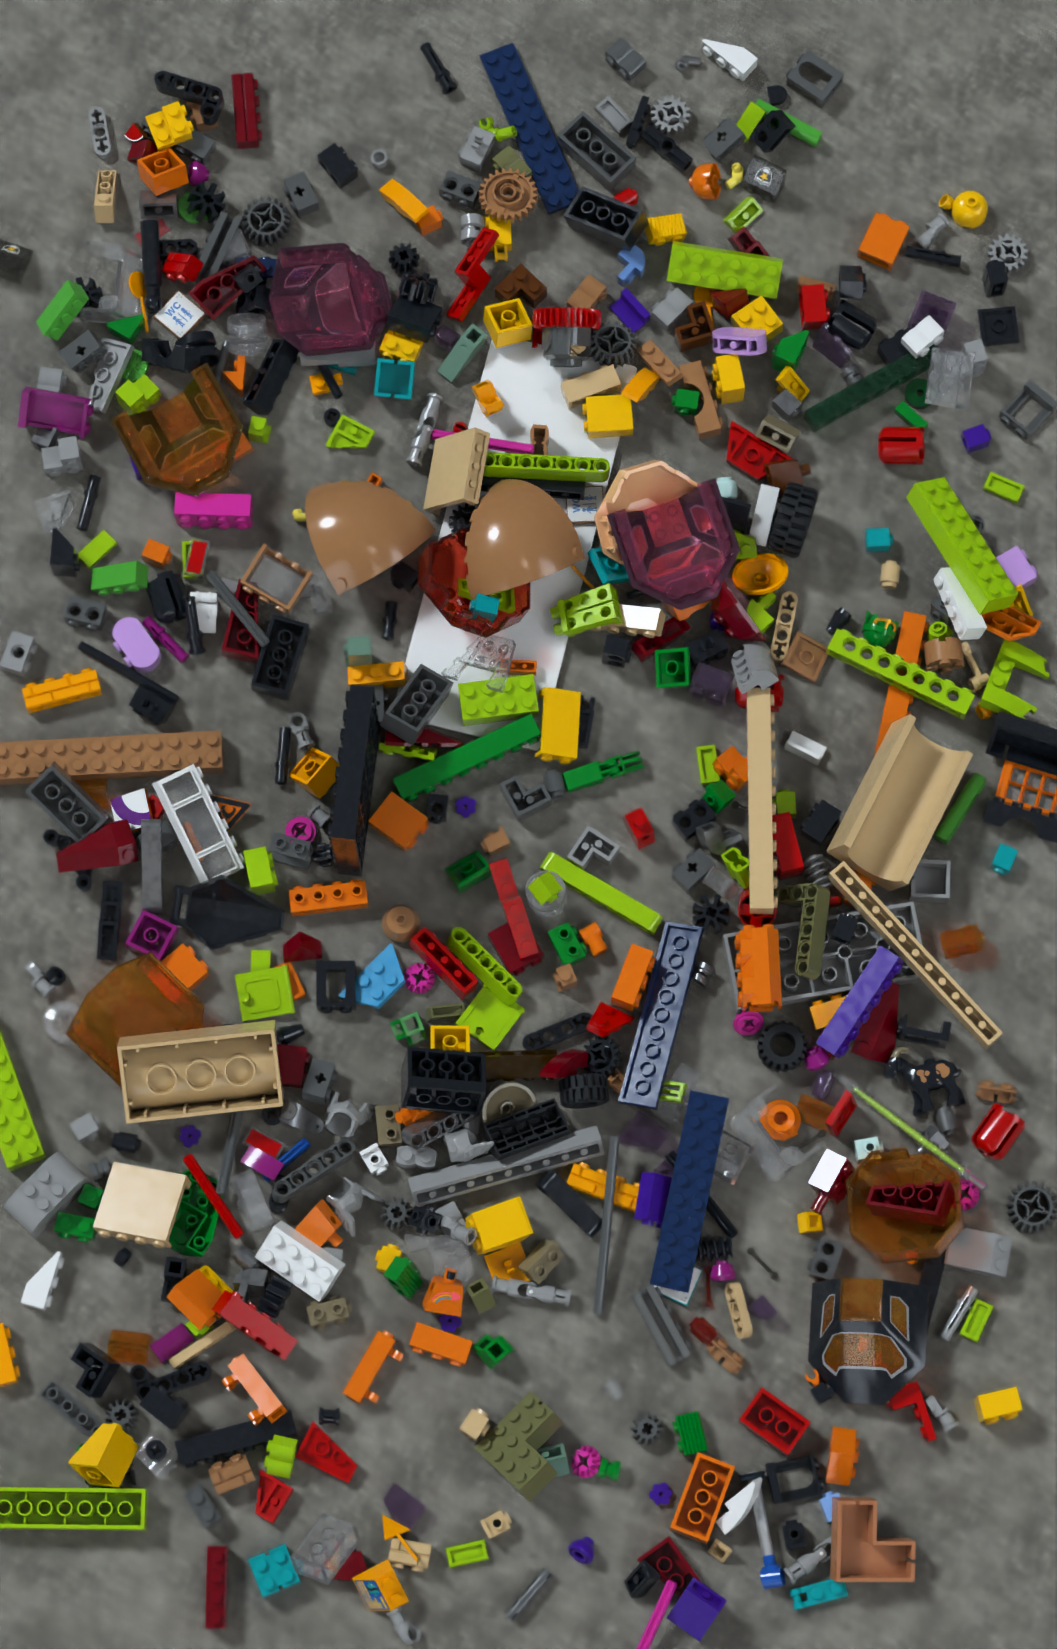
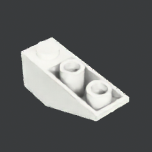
M707 39L702 40L701 49L703 53L708 57L714 58L720 67H725L736 79L739 78L741 81H744L757 67L758 58L744 47Z
M60 1251L26 1283L21 1299L23 1305L46 1311L47 1307L51 1306L53 1296H51L52 1289L57 1287L59 1281L57 1273L59 1269L63 1268L65 1261Z

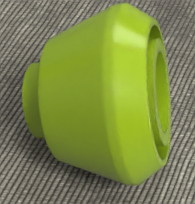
M941 621L931 624L927 633L928 641L939 638V641H946L945 637L953 636L952 629Z

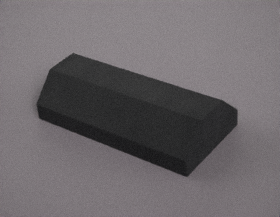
M555 1098L483 1124L486 1142H494L490 1151L497 1160L566 1136L571 1131Z

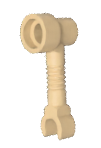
M966 641L962 643L963 657L974 674L973 677L968 678V685L972 692H976L987 684L989 675L981 673Z

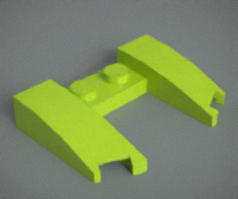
M1004 639L978 706L996 713L1001 711L1025 719L1024 715L1029 711L1034 715L1037 711L1035 706L1005 691L1013 667L1048 680L1050 675L1049 672L1045 671L1044 666L1047 663V659L1015 641Z

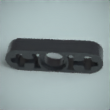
M192 239L160 240V246H162L163 254L160 252V259H167L169 253L166 252V248L170 245L176 247L174 253L180 252L178 245H181L182 254L196 256L198 253L197 243ZM188 245H191L192 247L190 252H187L186 249L188 248Z

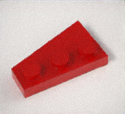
M313 1421L295 1458L349 1484L358 1465Z

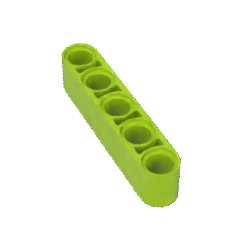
M453 928L446 940L447 947L503 1003L513 1005L522 993L520 983L464 928Z

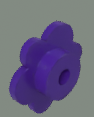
M464 796L462 799L456 800V813L461 814L462 817L468 818L470 814L476 812V801L474 799Z
M194 1125L189 1126V1128L185 1126L180 1130L179 1140L183 1142L185 1147L189 1148L193 1144L197 1145L199 1143L198 1139L202 1133Z
M443 1314V1316L439 1317L443 1331L450 1330L454 1332L456 1327H460L462 1324L458 1316Z
M667 1483L654 1484L653 1490L649 1493L650 1499L654 1500L656 1505L661 1503L667 1505L672 1495V1491L669 1490Z

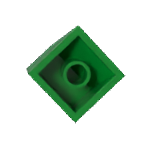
M805 330L782 338L779 345L775 344L770 360L773 362L772 369L781 372L785 366H790L794 371L796 370L807 346L809 331Z

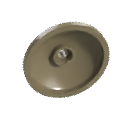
M501 1083L491 1089L484 1098L481 1107L482 1122L485 1124L537 1105L536 1098L532 1091L521 1083ZM504 1105H507L506 1110L502 1109Z

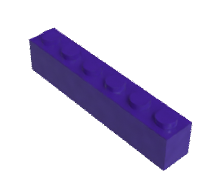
M879 946L816 1041L820 1048L838 1059L847 1053L848 1045L852 1039H856L860 1032V1027L868 1021L870 1012L880 1003L883 992L890 988L891 980L895 974L897 975L901 971L903 961L900 957Z

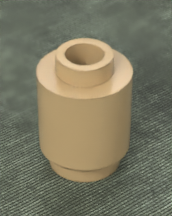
M888 560L881 566L880 583H882L881 587L884 589H896L899 584L900 565L896 561Z

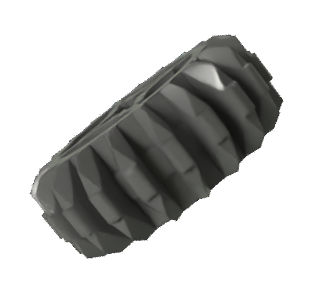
M268 196L267 201H264L261 197L260 202L254 199V205H247L248 210L243 211L245 216H242L241 219L244 222L242 223V228L245 229L244 233L249 235L250 241L255 239L256 244L262 241L263 246L266 245V242H269L272 246L274 240L277 243L280 242L279 237L285 239V233H289L288 227L291 226V215L288 214V208H284L283 202L278 204L276 198L271 201V198ZM274 212L281 217V222H277V219L274 218ZM252 220L259 224V231L252 226Z
M609 321L607 325L602 322L598 330H591V357H594V363L600 361V366L603 364L608 366L613 364L616 369L617 365L623 367L624 363L629 364L630 360L635 357L637 339L635 338V333L631 332L630 327L625 328L624 323L620 326L617 321L615 324H611Z
M1028 1181L1024 1183L1025 1188L1018 1184V1190L1013 1188L1011 1190L1013 1195L1007 1196V1199L1012 1202H1006L1005 1204L1006 1207L1011 1208L1006 1211V1214L1013 1215L1009 1218V1221L1016 1220L1017 1222L1014 1224V1227L1016 1228L1020 1224L1022 1226L1021 1232L1028 1228V1234L1032 1233L1033 1228L1036 1234L1040 1233V1227L1043 1231H1046V1224L1048 1226L1053 1225L1050 1219H1057V1216L1053 1214L1057 1213V1207H1053L1057 1205V1200L1052 1201L1056 1194H1048L1051 1189L1050 1187L1043 1190L1044 1183L1036 1187V1181L1032 1182L1031 1187ZM1024 1193H1035L1031 1200L1019 1198ZM1040 1196L1046 1201L1048 1211L1040 1205ZM1035 1201L1034 1204L1036 1206L1034 1208L1037 1207V1209H1034L1033 1212H1031L1029 1215L1030 1207H1028L1027 1205L1030 1206L1031 1203ZM1017 1204L1025 1211L1024 1219L1017 1211ZM1033 1215L1045 1216V1219L1040 1222H1029Z

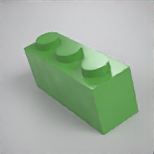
M67 280L38 318L36 323L44 336L58 341L89 300L81 285Z
M139 561L92 568L91 590L97 592L99 596L107 597L112 593L124 594V591L137 592L139 589L147 588L149 566Z

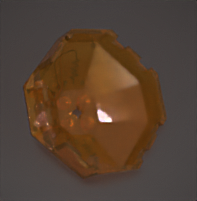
M905 1147L893 1148L888 1152L871 1151L846 1179L847 1206L850 1222L849 1233L854 1242L883 1264L938 1258L964 1229L960 1175L931 1153L910 1155ZM949 1180L955 1192V1198L945 1226L876 1216L871 1213L865 1204L872 1186H906L909 1183L922 1185L925 1182H934L935 1184Z

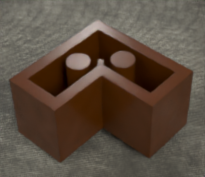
M520 264L495 287V297L500 302L522 297L535 308L547 297V287Z
M705 301L688 305L686 315L689 324L676 327L674 332L679 352L713 343L712 332L715 329Z

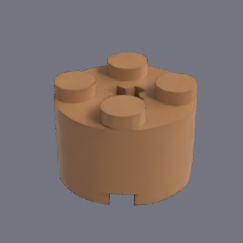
M945 637L946 641H939V638L927 641L924 644L926 671H940V674H949L952 672L951 669L964 668L961 640L955 637Z

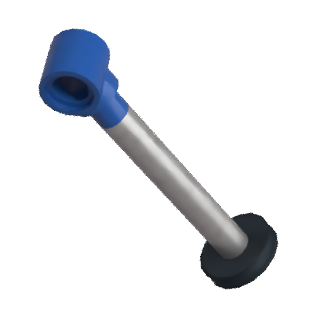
M752 1471L738 1476L741 1477L740 1482L748 1481V1484L759 1477L766 1478L764 1475L765 1471ZM760 1488L756 1501L753 1504V1511L765 1566L760 1570L762 1586L766 1590L785 1586V1575L783 1568L776 1564L762 1490Z

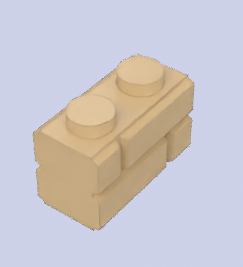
M392 1538L388 1557L392 1567L403 1569L405 1565L412 1567L411 1571L422 1573L424 1569L428 1570L432 1544L405 1540L418 1557V1561H415L400 1540Z

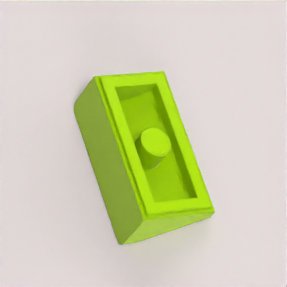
M746 197L722 221L735 233L740 228L747 227L764 210L753 197Z

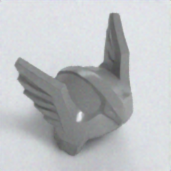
M333 1089L332 1096L327 1102L328 1117L324 1126L336 1136L352 1138L358 1125H363L374 1114L377 1104L364 1103L358 1110L349 1100L338 1102L339 1093Z
M481 1116L464 1124L456 1131L443 1136L444 1146L448 1148L451 1162L466 1163L479 1155L487 1153L494 1145L493 1141L478 1143L475 1135L479 1134Z
M344 1176L338 1189L331 1196L328 1195L326 1201L336 1209V1215H338L346 1232H349L354 1237L355 1219L351 1213L361 1208L363 1197L365 1196L383 1203L385 1199Z

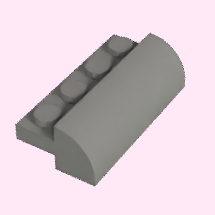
M743 641L744 650H738L730 657L737 686L742 694L757 685L764 690L779 681L771 650L763 641Z

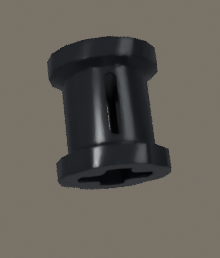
M320 1407L319 1425L328 1423L339 1426L340 1408L329 1410Z

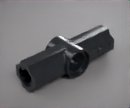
M653 125L648 126L641 135L645 142L659 152L661 158L670 161L682 172L686 171L693 162V158L679 148L672 138L666 137ZM668 146L671 150H664L663 148Z

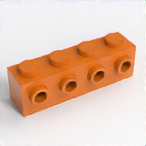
M361 879L350 880V883L335 881L331 885L323 886V884H313L310 888L295 886L293 890H289L292 917L369 907L366 882L361 881Z

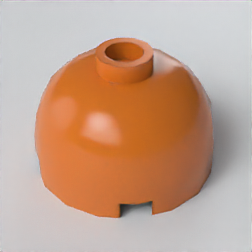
M705 163L696 167L693 171L692 177L689 178V186L699 198L703 200L718 199L721 185L717 186V179H721L718 165L716 163Z

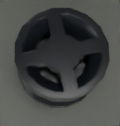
M279 1107L264 1108L262 1111L264 1121L270 1126L279 1124L281 1121L278 1117L281 1109Z
M153 1440L147 1444L146 1454L153 1461H161L165 1458L167 1449L161 1441Z

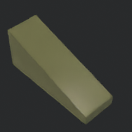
M464 1003L430 1006L425 1010L427 1022L459 1017L465 1011Z

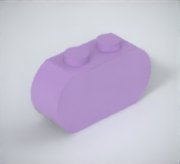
M723 327L712 332L713 351L715 353L752 356L767 351L766 331L763 329Z
M126 617L119 620L112 632L115 641L112 643L118 653L122 651L125 655L123 659L129 668L133 666L135 671L140 673L153 671L161 660L159 648L137 618Z

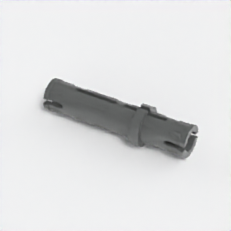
M546 1568L542 1569L526 1590L515 1598L516 1601L504 1613L513 1622H515L525 1608H529L531 1601L553 1577V1574H550L551 1572Z

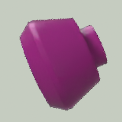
M198 161L192 162L188 171L190 185L195 186L201 182L208 181L209 170H207V167Z
M810 1047L804 1056L805 1067L810 1071L819 1070L829 1063L830 1056L820 1047Z
M728 1260L716 1261V1265L712 1266L710 1273L712 1281L734 1280L737 1276L733 1265L728 1264Z

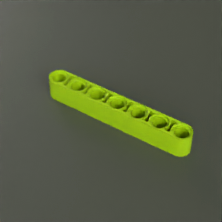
M487 452L485 464L491 465H485L483 476L601 483L609 478L610 463L604 458Z
M553 852L547 854L539 867L542 872L550 871L557 881L651 935H654L663 920V917L657 912Z

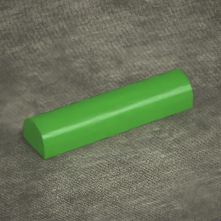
M758 99L756 102L757 105L767 111L766 115L772 110H780L761 99ZM785 113L795 125L789 134L816 148L822 140V132ZM777 119V121H776V126H777V127H779V121H778V119Z
M978 773L972 774L935 832L934 838L945 846L948 845L986 785L984 776Z

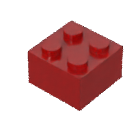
M824 284L801 286L798 296L802 330L824 329L828 319H830L829 307L826 308L828 290L824 289Z

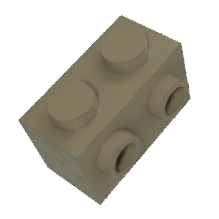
M768 414L762 420L755 436L772 444L781 451L789 453L794 447L801 431Z
M399 1104L375 1106L379 1148L403 1146L401 1132L404 1128H401V1123H398L395 1119V1113L401 1110L399 1109Z

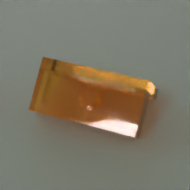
M107 779L74 780L101 807L108 806Z
M802 1093L796 1107L800 1113L801 1122L824 1132H829L825 1121L831 1114L834 1106Z
M112 1329L108 1341L107 1355L116 1361L146 1364L151 1334Z

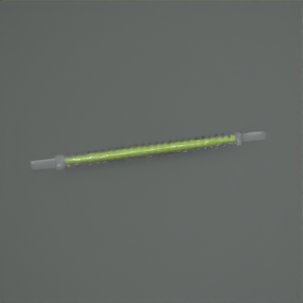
M836 1070L832 1073L831 1076L845 1086L847 1091L853 1092V1096H857V1099H862V1103L866 1102V1106L870 1105V1109H874V1112H879V1116L883 1115V1119L887 1118L888 1122L896 1125L897 1129L900 1128L901 1132L904 1131V1134L909 1135L910 1139L913 1138L914 1142L918 1141V1145L922 1144V1148H926L927 1152L931 1151V1155L935 1154V1158L939 1157L940 1162L944 1161V1165L948 1164V1168L952 1167V1171H957V1175L961 1174V1178L965 1181L969 1180L982 1191L987 1188L988 1185L975 1176L970 1168H965V1165H961L960 1161L956 1162V1158L952 1159L951 1154L948 1155L947 1151L943 1152V1148L939 1149V1145H935L934 1141L930 1142V1138L926 1139V1135H922L921 1131L917 1132V1128L913 1129V1125L909 1126V1122H904L903 1118L900 1119L899 1115L896 1116V1113L891 1112V1109H887L886 1105L883 1106L882 1102L878 1103V1099L874 1100V1096H870L869 1092L866 1093L865 1089L861 1090L862 1087L857 1086L858 1084L855 1081L848 1080Z

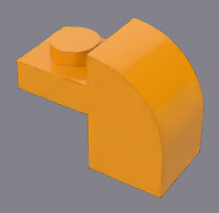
M487 379L471 386L485 417L503 410V401L497 396L493 383Z

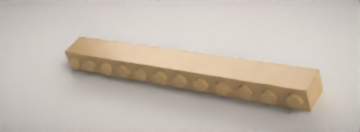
M752 688L746 694L750 914H773L774 908H777V896H774V889H777V877H773V870H777V859H773V852H776L777 849L776 840H773V833H776V822H772V815H776V803H772V797L776 796V786L772 785V778H775V767L771 766V760H775V749H771V742H775V731L771 730V724H774V712H771V706H774V694H770V688L764 690Z
M844 861L829 873V881L986 1050L1002 1036L1003 1032Z

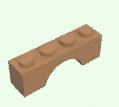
M701 360L679 365V370L683 374V378L680 379L683 389L700 391L699 396L703 402L702 410L694 416V426L698 439L701 440L720 435L723 422L721 416L718 417L716 413L718 410L717 402L712 400L711 394L713 389L711 383H707L706 380L708 376L706 366H702Z

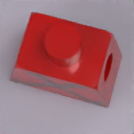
M642 807L622 817L638 850L655 842L654 830Z

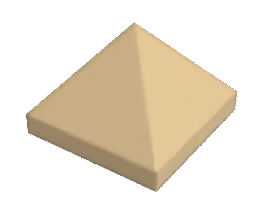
M716 1538L707 1552L724 1563L733 1550L726 1543Z

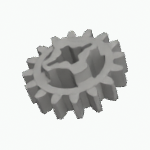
M671 95L670 99L664 96V101L658 99L657 105L653 104L651 123H655L656 129L661 128V133L667 131V135H670L671 131H673L677 135L678 129L683 132L684 126H688L690 108L686 107V101L680 102V97L675 100L673 95Z
M1006 233L1004 238L998 235L997 240L993 239L992 245H989L988 250L990 252H988L987 257L991 258L990 261H1003L1008 274L1011 273L1012 269L1018 272V266L1023 268L1024 262L1028 258L1026 256L1028 255V250L1025 249L1027 244H1021L1022 238L1015 239V234L1009 237L1008 233Z

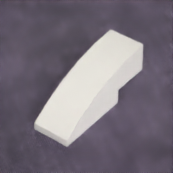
M761 484L749 533L750 536L756 537L757 545L766 547L780 490L778 487Z
M761 1477L752 1481L725 1503L729 1511L715 1521L724 1534L729 1533L740 1524L751 1510L761 1488L763 1480Z

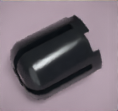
M842 298L823 331L851 348L861 350L868 344L876 331L877 321L875 317Z
M173 570L157 574V578L148 582L146 588L156 619L160 623L165 624L173 623V619L176 622L185 619L186 611L183 598L187 597L188 594L180 571L178 574H174Z

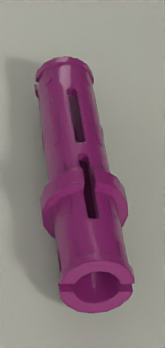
M151 616L144 619L142 625L180 663H184L189 658V654L165 632L166 629L163 626L160 627Z

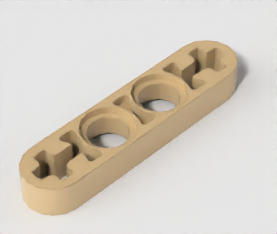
M792 591L782 594L771 645V654L775 663H782L789 647L798 602L797 595ZM792 597L791 600L794 602H791L790 608L786 609V599ZM783 614H788L791 617V621L784 623L780 617ZM785 632L787 639L784 641L779 640L777 633ZM778 645H782L781 654H784L780 655V658H777L776 654H774L777 652Z
M226 1321L169 1360V1363L173 1369L181 1367L234 1332L237 1328Z

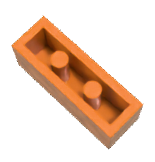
M419 1322L415 1325L409 1347H412L413 1352L422 1355L424 1352L431 1354V1358L442 1361V1358L450 1360L449 1364L456 1367L466 1366L473 1346V1341Z

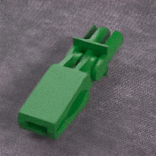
M640 751L622 756L618 754V756L609 758L602 763L595 761L563 772L562 776L567 792L570 793L599 785L608 778L625 777L628 773L644 769V764H640L643 761L642 757H638Z

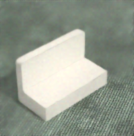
M792 731L785 743L784 749L818 766L827 747Z

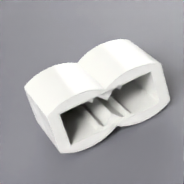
M928 315L901 338V344L915 358L923 357L930 351V346L933 344L938 345L944 339V330Z

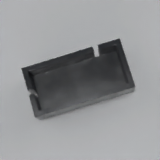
M999 711L985 753L1002 758L1005 746L1009 745L1005 760L1057 776V729Z

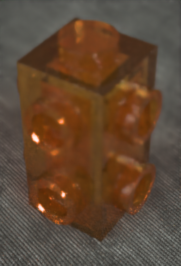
M977 924L966 925L963 928L947 930L939 934L945 959H956L962 955L975 954L983 950L982 942H985L983 931H979Z

